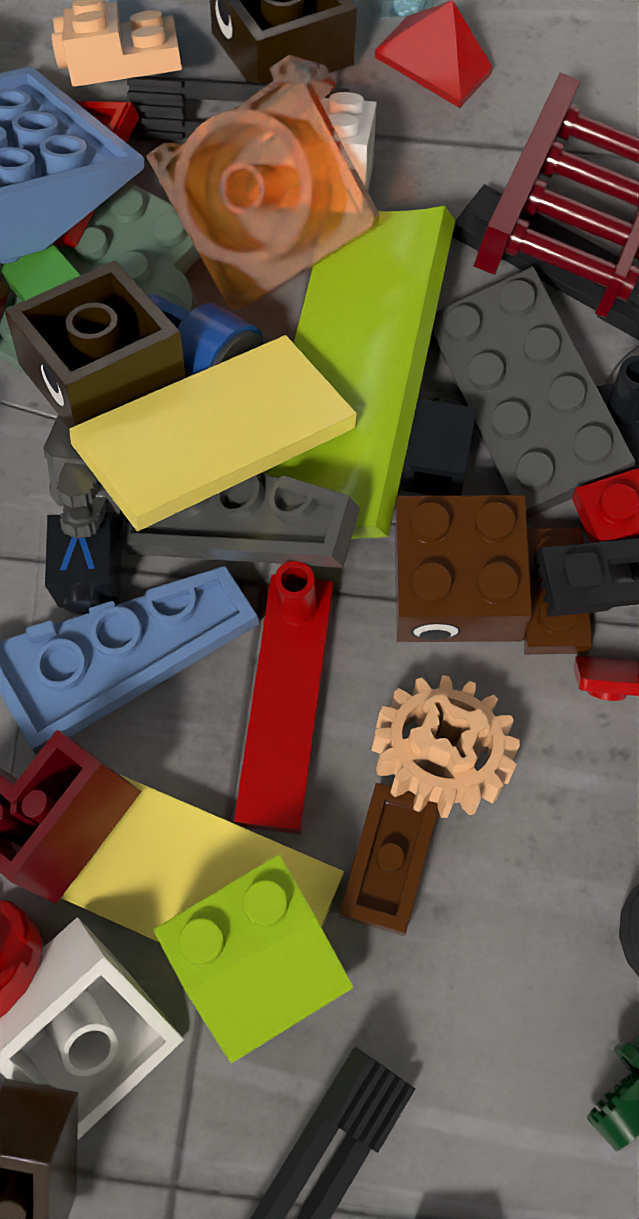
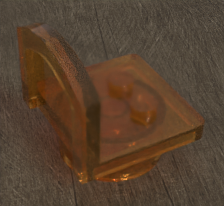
M292 55L286 56L269 68L275 79L272 83L233 110L222 112L203 122L184 144L163 143L146 155L222 297L232 309L249 307L372 231L379 224V212L320 102L336 87L328 69L323 64Z

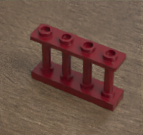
M560 72L489 221L473 266L495 275L505 253L516 257L518 251L604 286V291L594 314L606 318L616 298L627 302L639 277V266L632 264L634 258L639 260V181L563 150L565 144L556 140L560 138L568 141L569 137L572 136L639 164V137L580 114L581 107L572 104L581 80ZM553 173L636 206L637 208L631 223L546 189L548 182L539 179L540 175L551 178ZM537 211L620 245L621 248L615 263L529 229L530 222L521 219L523 213L534 217Z

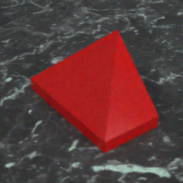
M453 0L407 16L375 49L376 59L458 108H461L492 72L491 63Z

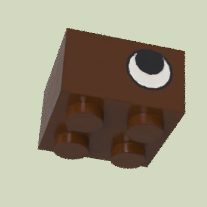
M525 495L396 497V642L523 641L532 617Z

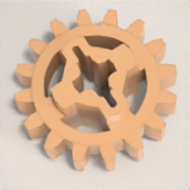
M442 676L437 689H431L423 678H418L415 681L412 696L398 688L394 691L390 707L382 706L376 724L378 729L375 730L372 741V751L380 754L376 772L378 776L395 775L390 792L394 797L402 795L408 790L416 795L413 810L420 812L428 801L437 803L441 818H448L453 803H460L463 810L468 815L475 814L481 797L493 804L498 799L503 784H508L517 765L513 760L520 746L519 739L508 736L514 720L511 715L495 716L493 714L498 702V698L495 695L486 697L482 701L473 697L476 691V683L469 681L462 691L453 689L449 676ZM415 720L417 728L411 729L409 738L403 739L402 732ZM486 751L487 763L480 770L476 771L474 765L480 753Z

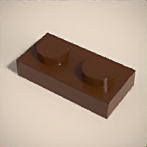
M527 529L532 617L523 638L524 655L588 654L592 647L589 613L548 617L546 610L549 608V604H545L543 598L546 591L541 590L540 585L543 578L539 577L537 572L540 565L536 564L534 559L540 549L544 547L584 544L583 529Z
M376 783L339 911V917L405 937L436 822L438 806L436 802L428 801L426 806L418 812L413 810L415 794L407 791L402 795L394 797L390 793L392 787Z

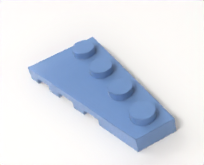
M223 566L149 589L146 591V596L117 605L110 601L88 608L90 612L88 614L56 624L49 620L27 627V633L1 640L0 694L29 746L37 755L57 729L68 737L73 736L259 625L258 616L227 568Z

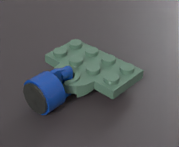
M129 181L117 190L90 218L77 247H62L59 250L80 275L115 260L180 331L186 378L264 345L263 335L258 327L222 306L209 302L197 307L190 284L184 274L215 242L211 227ZM15 295L5 305L4 310L22 301ZM3 311L0 320V358L27 375L18 363L6 314Z

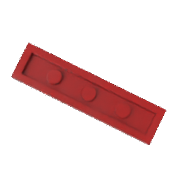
M300 561L286 562L278 568L275 575L271 574L234 823L241 827L301 834L334 591L333 581L314 579L312 569Z

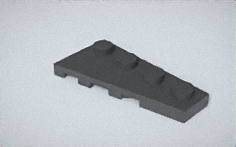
M260 473L138 532L125 516L116 544L129 554L276 564L300 561L308 566L343 568L360 508L349 495L284 475L276 478Z

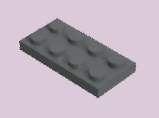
M534 267L436 311L432 329L435 342L466 406L477 408L474 423L508 495H525L526 519L570 500L577 487L635 469V460Z

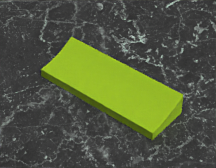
M446 206L409 211L364 210V214L337 211L326 212L294 344L357 413L355 428L262 473L276 478L284 475L349 495L360 508L351 539L389 536L455 225V219Z

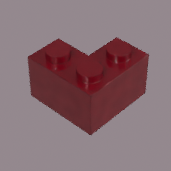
M57 729L19 779L0 768V873L10 882L57 904L142 791L97 756Z

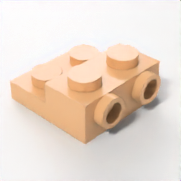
M75 0L72 2L73 8L64 9V16L53 18L55 33H52V43L57 66L59 69H69L72 87L182 70L173 15L162 17L160 11H143L133 14L130 17L131 22L121 23L117 1L105 3L104 0Z

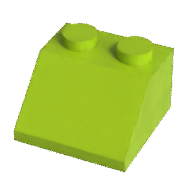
M280 855L268 860L153 929L188 997L231 1064L354 989L318 920Z

